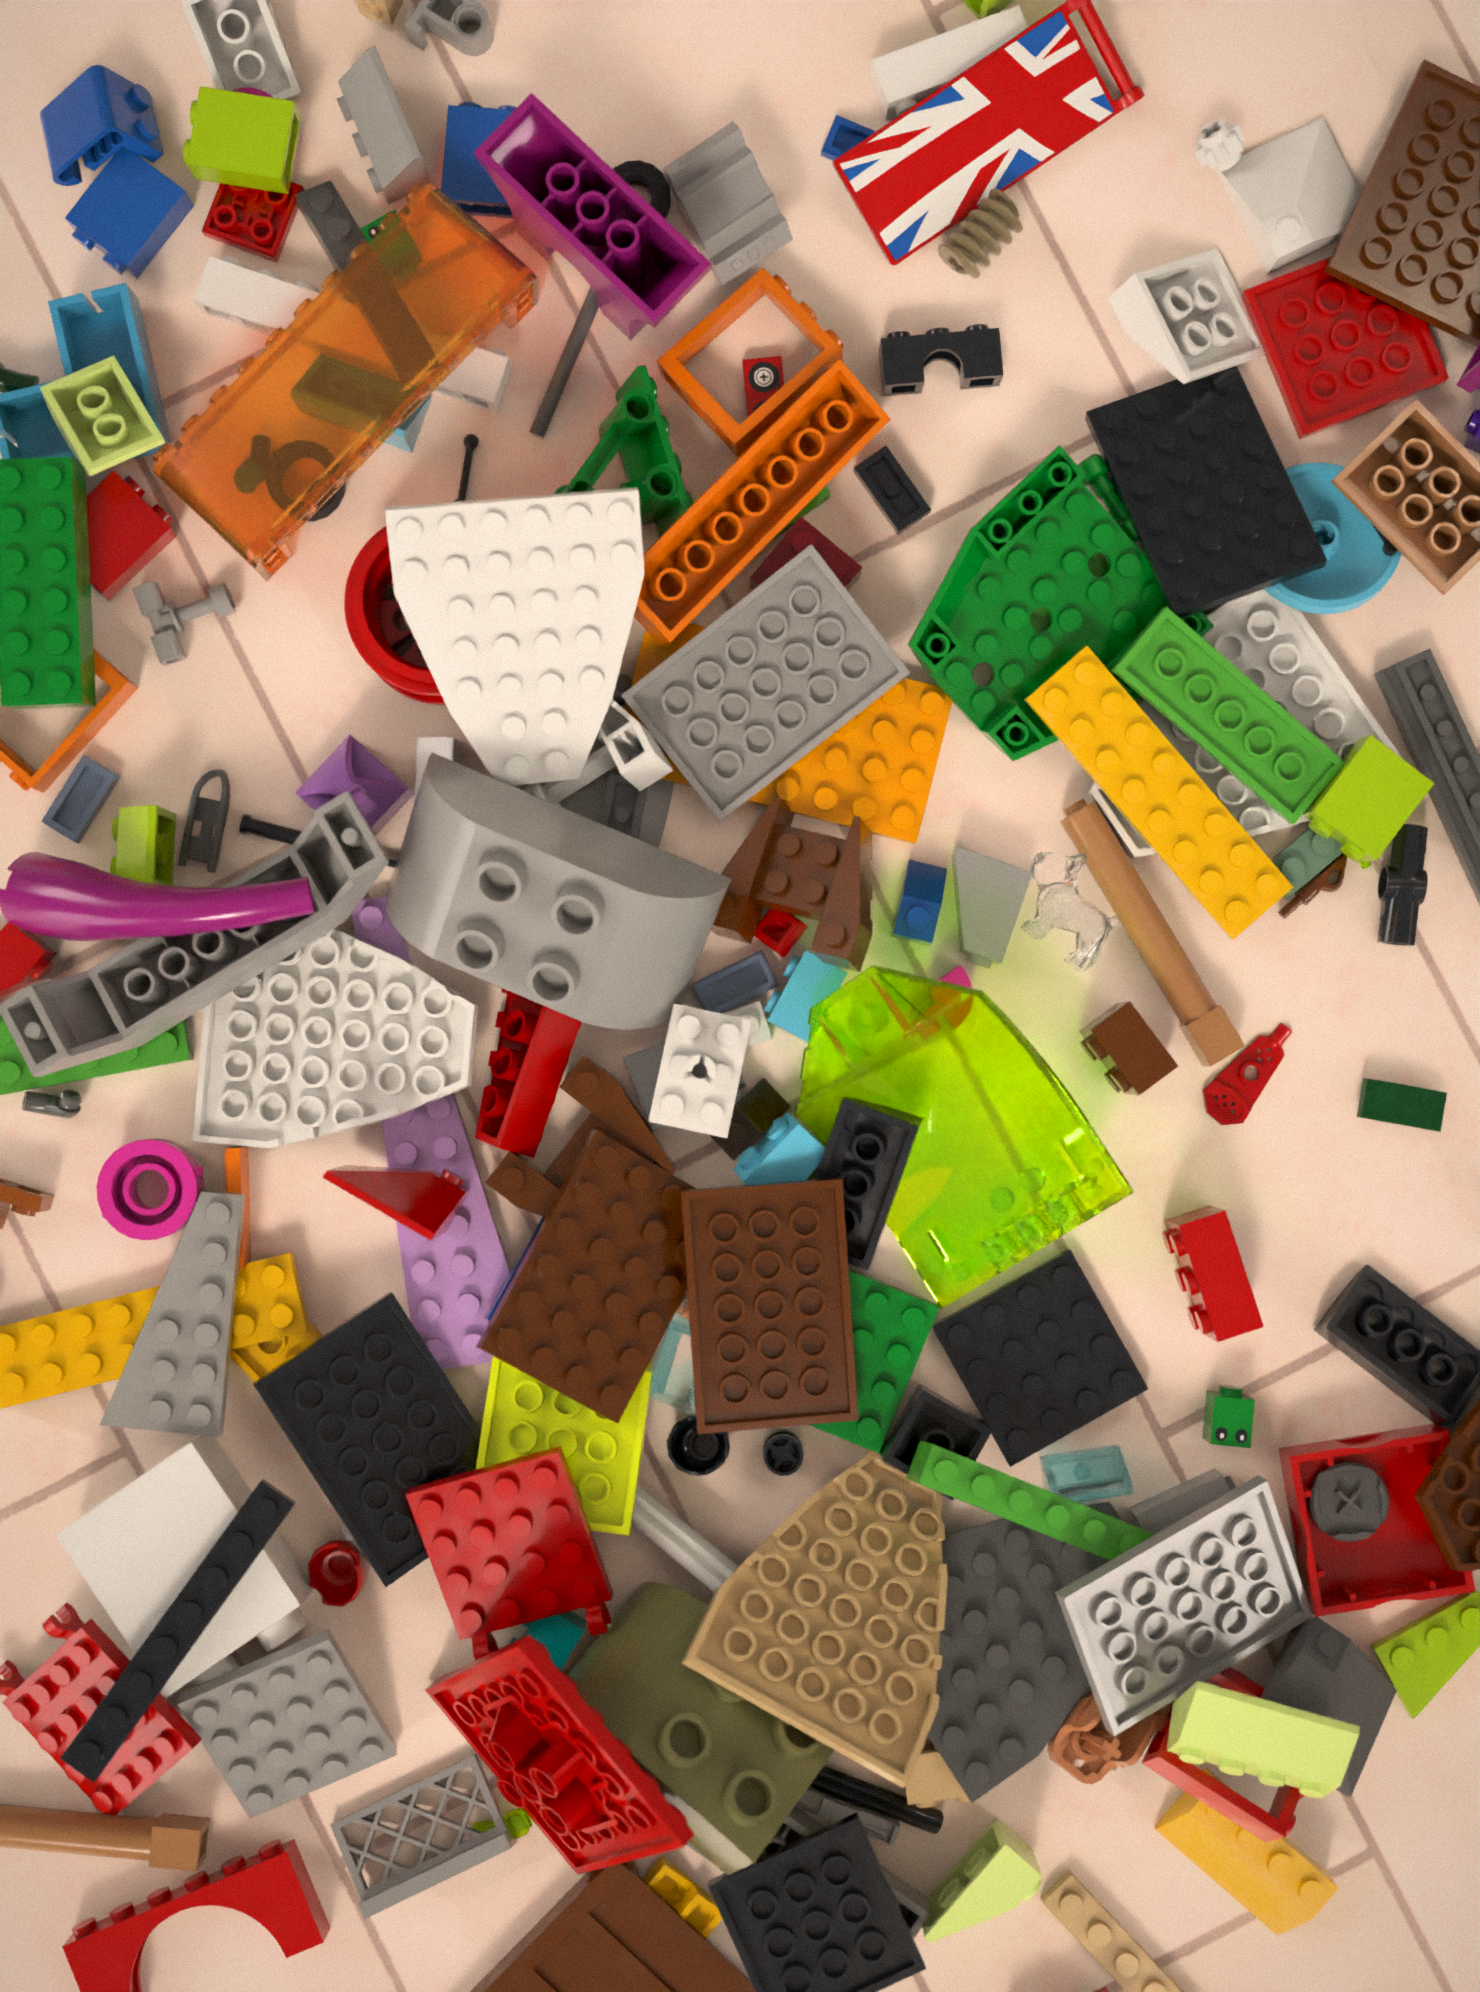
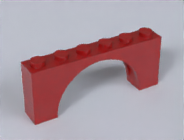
M279 1839L274 1840L259 1848L257 1855L244 1859L243 1855L236 1856L223 1863L219 1871L209 1875L206 1871L198 1872L188 1877L181 1887L170 1890L169 1886L160 1888L146 1897L147 1901L133 1906L132 1902H127L113 1909L109 1913L110 1917L98 1922L93 1917L72 1928L73 1933L62 1948L80 1992H142L140 1978L141 1959L149 1934L162 1921L188 1908L222 1906L240 1911L252 1917L276 1939L286 1958L324 1943L331 1927L295 1839L283 1844Z

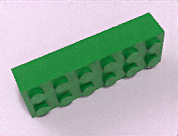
M72 457L0 459L1 706L34 709L96 706L86 473L81 463Z

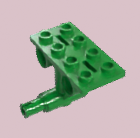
M645 365L637 366L616 392L617 405L600 424V441L569 484L559 487L554 494L595 491V488L592 487L618 452L628 482L620 484L617 489L638 488L641 525L655 523L660 537L693 504L690 493L685 491L681 478V462L678 455L673 453L669 440V424L666 417L661 415L657 403V386L654 379L649 377Z

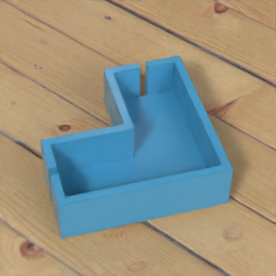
M123 283L91 291L92 299L103 311L97 313L94 305L83 293L48 301L65 376L114 355L164 438L165 444L128 460L173 450L139 301L129 286ZM51 382L0 394V435L3 437L0 438V452L2 459L72 457L79 461L68 447L53 421L40 387Z

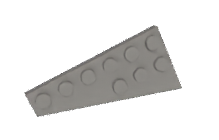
M201 1191L100 1425L220 1437L223 1434L245 1194Z

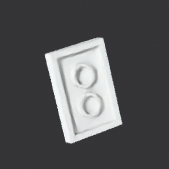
M673 1004L648 1122L727 1138L752 1020Z

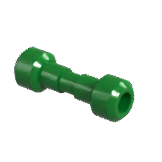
M1100 454L1090 455L1077 465L1086 475L1081 482L1085 486L1092 488L1098 499H1102L1108 508L1110 516L1133 543L1136 542L1138 538L1120 497L1114 490L1115 486L1107 476L1108 465Z

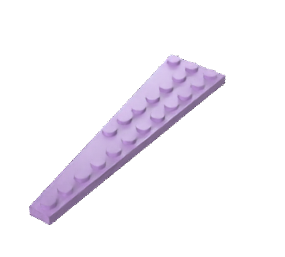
M386 896L361 900L351 913L355 938L412 963L405 939L399 934L388 917L385 906ZM452 1093L392 1119L382 1121L388 1168L436 1170L439 1173H442L445 1168L465 1180L462 1186L470 1190L447 1231L431 1241L396 1221L410 1320L441 1369L492 1362L493 1356L476 1346L489 1323L484 1317L511 1272L499 1231H497L490 1210L491 1206L482 1185L481 1175L455 1094Z

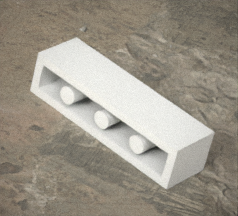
M1020 5L872 59L869 77L885 119L894 116L898 117L1028 28Z

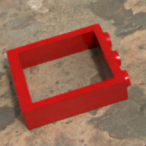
M1231 1667L1207 1680L1218 1687L1257 1698L1261 1697L1264 1690L1263 1687ZM1171 1708L1160 1730L1155 1731L1142 1764L1265 1843L1288 1836L1296 1822L1294 1811L1298 1801L1304 1797L1299 1792V1788L1286 1784L1278 1787L1268 1813L1193 1764L1180 1760L1179 1755L1166 1751Z

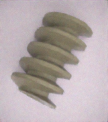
M991 189L989 198L982 199L979 202L978 210L975 209L969 213L968 221H963L958 225L957 233L954 232L947 236V244L938 246L937 250L942 260L955 272L962 275L968 274L977 279L980 276V272L975 264L978 262L984 267H989L991 264L986 252L989 251L995 256L1001 254L1002 250L997 240L1010 244L1012 237L1008 229L1016 233H1020L1023 230V226L1018 219V209L1014 202L1001 190Z

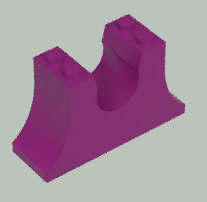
M533 93L474 151L476 159L490 175L507 201L513 214L518 234L545 260L555 251L565 257L594 290L597 296L596 302L602 314L630 341L647 324L655 328L712 269V263Z

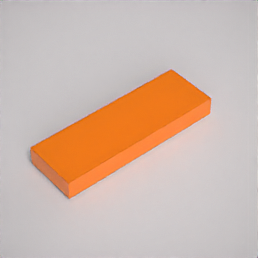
M243 1146L230 1147L224 1150L226 1192L245 1194L238 1268H245L246 1263L251 1262L248 1147Z

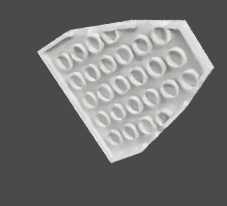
M638 488L386 507L385 517L394 595L450 714L492 778L508 785L579 779L614 695L644 577Z
M1262 589L1229 601L1207 616L1214 627L1202 638L1342 760L1359 738L1368 735L1374 736L1401 757L1300 610L1281 603ZM1145 699L1142 700L1139 707L1250 837L1293 826V824L1287 823L1150 703ZM1094 782L1088 795L1092 801H1095L1104 818L1130 856L1138 858L1157 855ZM1302 815L1294 825L1310 820Z
M334 928L204 1007L192 1142L276 1148L392 1119L472 1086L479 1005L409 961Z

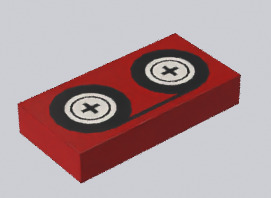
M781 356L742 360L747 417L784 386Z

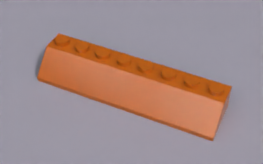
M840 358L836 359L643 553L644 577L634 618L656 642L670 643L891 420Z

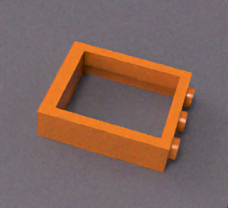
M763 267L657 360L661 377L738 458L836 359L840 358L843 361L842 348L844 345L840 338L831 329L824 331L816 322L817 317L813 310L803 301L798 304L790 295L791 290L786 282L777 274L772 277ZM766 295L821 353L739 425L684 366Z
M95 649L94 673L108 684L111 689L37 771L0 739V763L2 761L12 770L8 776L25 791L32 788L44 793L138 689L135 684Z

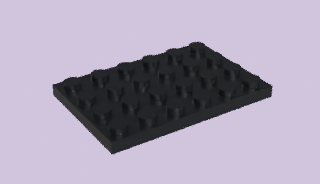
M1237 366L1186 384L1176 379L1086 412L1085 420L1102 458L1108 465L1109 475L1131 521L1166 604L1180 619L1325 567L1327 558Z
M388 1292L252 1383L385 1587H388L429 1557L408 1503L407 1491L411 1487L476 1470L481 1436L480 1428L393 1293Z

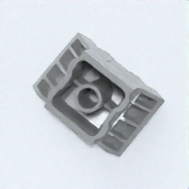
M734 121L663 168L670 189L677 201L678 210L700 253L712 263L711 270L722 286L793 240L788 222L780 213L775 196L765 183L753 152L746 146L741 129Z

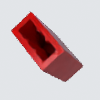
M112 471L87 495L90 583L108 601L176 537L174 531L169 526L174 520L158 504L151 508L141 498L145 491L129 475L123 480L115 471Z

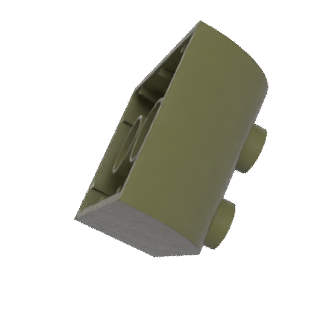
M645 1582L638 1586L613 1617L611 1623L607 1625L608 1633L597 1637L568 1673V1676L575 1682L577 1693L587 1705L594 1707L601 1713L605 1721L604 1725L611 1734L629 1747L632 1752V1759L640 1769L649 1773L657 1781L660 1787L659 1792L669 1804L676 1806L683 1812L687 1819L688 1827L695 1834L689 1842L726 1875H730L756 1862L835 1750L682 1664L709 1606L673 1586L659 1582Z

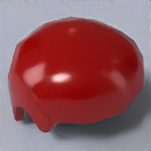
M341 1539L330 1540L314 1551L308 1563L309 1586L320 1593L323 1604L343 1607L355 1600L366 1584L369 1571L367 1560L363 1553L351 1542Z

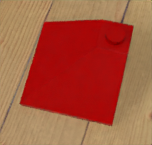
M345 1165L326 1170L322 1177L430 1241L447 1231L470 1192L469 1189L462 1186L465 1182L462 1177L445 1168L442 1173H439L436 1170Z

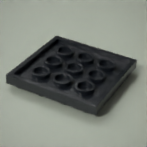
M1070 1249L1059 1253L932 1325L933 1331L981 1417L992 1428L991 1434L1010 1467L1148 1390L1146 1383Z
M857 1812L759 1857L755 1863L730 1875L724 1873L708 1881V1888L755 1992H878L926 1969L925 1961Z

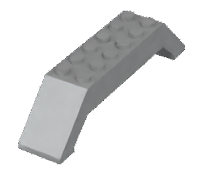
M346 791L313 811L314 817L291 846L224 886L255 885L308 877L315 906L314 914L224 931L139 938L85 972L38 986L30 985L0 1003V1014L34 1077L44 1076L140 1047L345 922L389 863L388 858L351 793Z

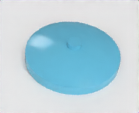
M1305 463L1285 469L1327 558L1325 567L1273 585L1264 590L1281 603L1308 613H1342L1369 602L1388 583L1401 557L1399 551L1393 556H1387L1383 553L1382 545L1384 543L1371 522L1331 483L1345 468L1340 465Z

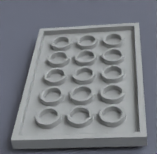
M811 544L621 696L718 821L721 822L899 683L910 672Z
M1259 1475L1055 1592L1105 1728L1113 1736L1118 1735L1176 1700L1197 1681L1205 1682L1313 1617L1268 1480Z

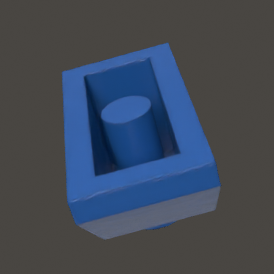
M908 860L891 930V937L924 945L932 944L942 905L947 875L946 868Z

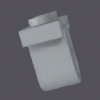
M421 0L420 3L416 2L410 7L405 18V28L410 43L421 50H424L427 46L425 38L427 31L468 56L484 54L493 42V32L488 13L475 0ZM476 24L480 26L474 33L463 32L464 28L468 25Z

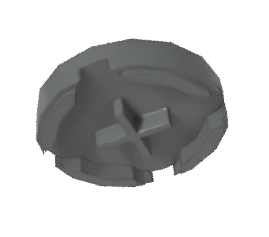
M1340 1460L1334 1462L1332 1466L1326 1465L1315 1474L1308 1487L1311 1490L1312 1497H1307V1506L1312 1520L1321 1531L1336 1540L1355 1542L1369 1538L1376 1532L1374 1530L1381 1523L1383 1524L1388 1515L1390 1499L1385 1483L1374 1470L1358 1461Z

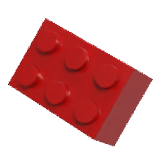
M1208 1205L1164 1220L1167 1230L1162 1231L1164 1243L1169 1254L1175 1253L1180 1268L1175 1269V1276L1181 1291H1187L1192 1306L1187 1307V1312L1195 1330L1200 1329L1203 1335L1216 1342L1263 1328L1264 1325L1226 1210Z

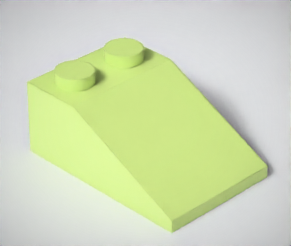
M114 355L40 387L53 421L68 447L89 476L165 444L164 438Z
M997 1817L927 1897L931 1914L922 1928L924 1938L930 1943L1016 1908L1023 1899L1025 1901L1031 1899L1041 1885L1040 1879L1043 1876L1033 1849Z

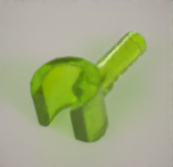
M516 1808L504 1816V1821L513 1839L526 1835L529 1832V1828L533 1825L524 1809ZM493 1820L474 1822L473 1828L481 1832L495 1827Z

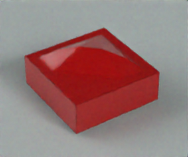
M769 909L758 923L754 937L784 958L808 927L792 914Z

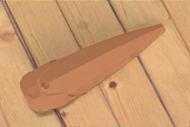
M1090 1689L1085 1697L1079 1699L1050 1739L1047 1749L1049 1757L1078 1781L1094 1784L1102 1780L1112 1769L1131 1766L1141 1758L1155 1731L1160 1730L1174 1701L1118 1735L1113 1736L1105 1728L1092 1690Z

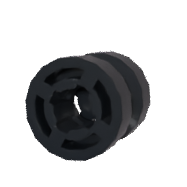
M777 1430L766 1438L763 1452L767 1468L780 1476L795 1473L803 1461V1448L799 1437L788 1430Z

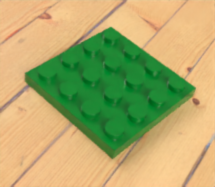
M848 1268L859 1420L810 1424V1426L868 1450L880 1453L940 1307L929 1300Z

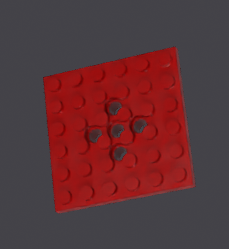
M530 1635L436 1679L425 1689L499 1779L497 1787L503 1797L513 1806L524 1809L577 1875L685 1847L695 1835L688 1827L687 1819L683 1812L676 1806L669 1804L659 1792L660 1787L657 1781L649 1773L640 1769L632 1759V1752L629 1747L611 1734L604 1725L605 1721L601 1713L594 1707L587 1705L577 1693L575 1682L567 1674L558 1670L549 1659L550 1654L547 1648Z

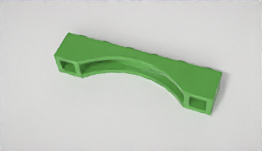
M922 1440L919 1442L906 1479L1109 1561L1154 1536L1153 1533Z

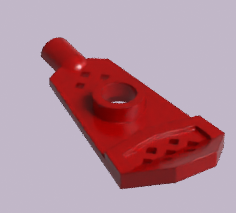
M1279 1023L1270 1036H1258L1202 1090L1206 1113L1220 1125L1244 1123L1253 1105L1284 1057L1282 1045L1292 1034V1031L1287 1026ZM1250 1065L1254 1066L1258 1071V1075L1253 1081H1249L1244 1077V1070Z

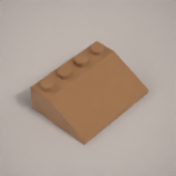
M1415 399L1331 483L1442 595H1445L1480 561V462Z

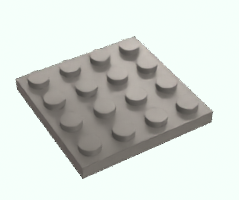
M329 1629L178 1694V1707L193 1730L202 1738L201 1743L250 1819L397 1755V1745Z

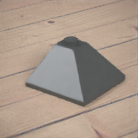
M1313 1617L1291 1629L1260 1698L1360 1726L1359 1737L1341 1786L1336 1789L1346 1797H1351L1397 1690L1351 1639L1319 1617Z

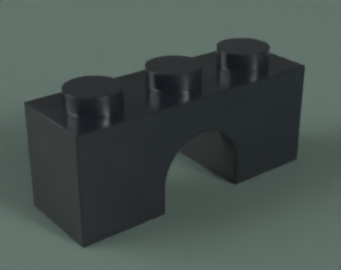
M986 324L971 325L966 327L965 331L949 332L948 328H933L926 331V334L911 336L910 332L896 331L889 333L887 338L880 339L878 352L883 397L922 393L925 382L923 369L934 361H946L956 368L959 375L960 390L997 387L1000 385L1004 375L999 328L989 329V326Z

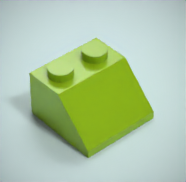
M157 805L120 807L119 817H115L112 824L113 840L117 841V855L111 859L110 873L150 884L173 886L176 814Z

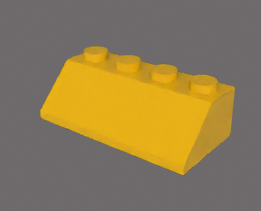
M1205 1766V1768L1202 1771H1204L1211 1777L1215 1778L1222 1784L1226 1785L1220 1778H1218L1213 1772H1211ZM1185 1791L1154 1826L1156 1831L1276 1935L1312 1920L1338 1890V1886L1327 1871L1288 1837L1265 1843Z

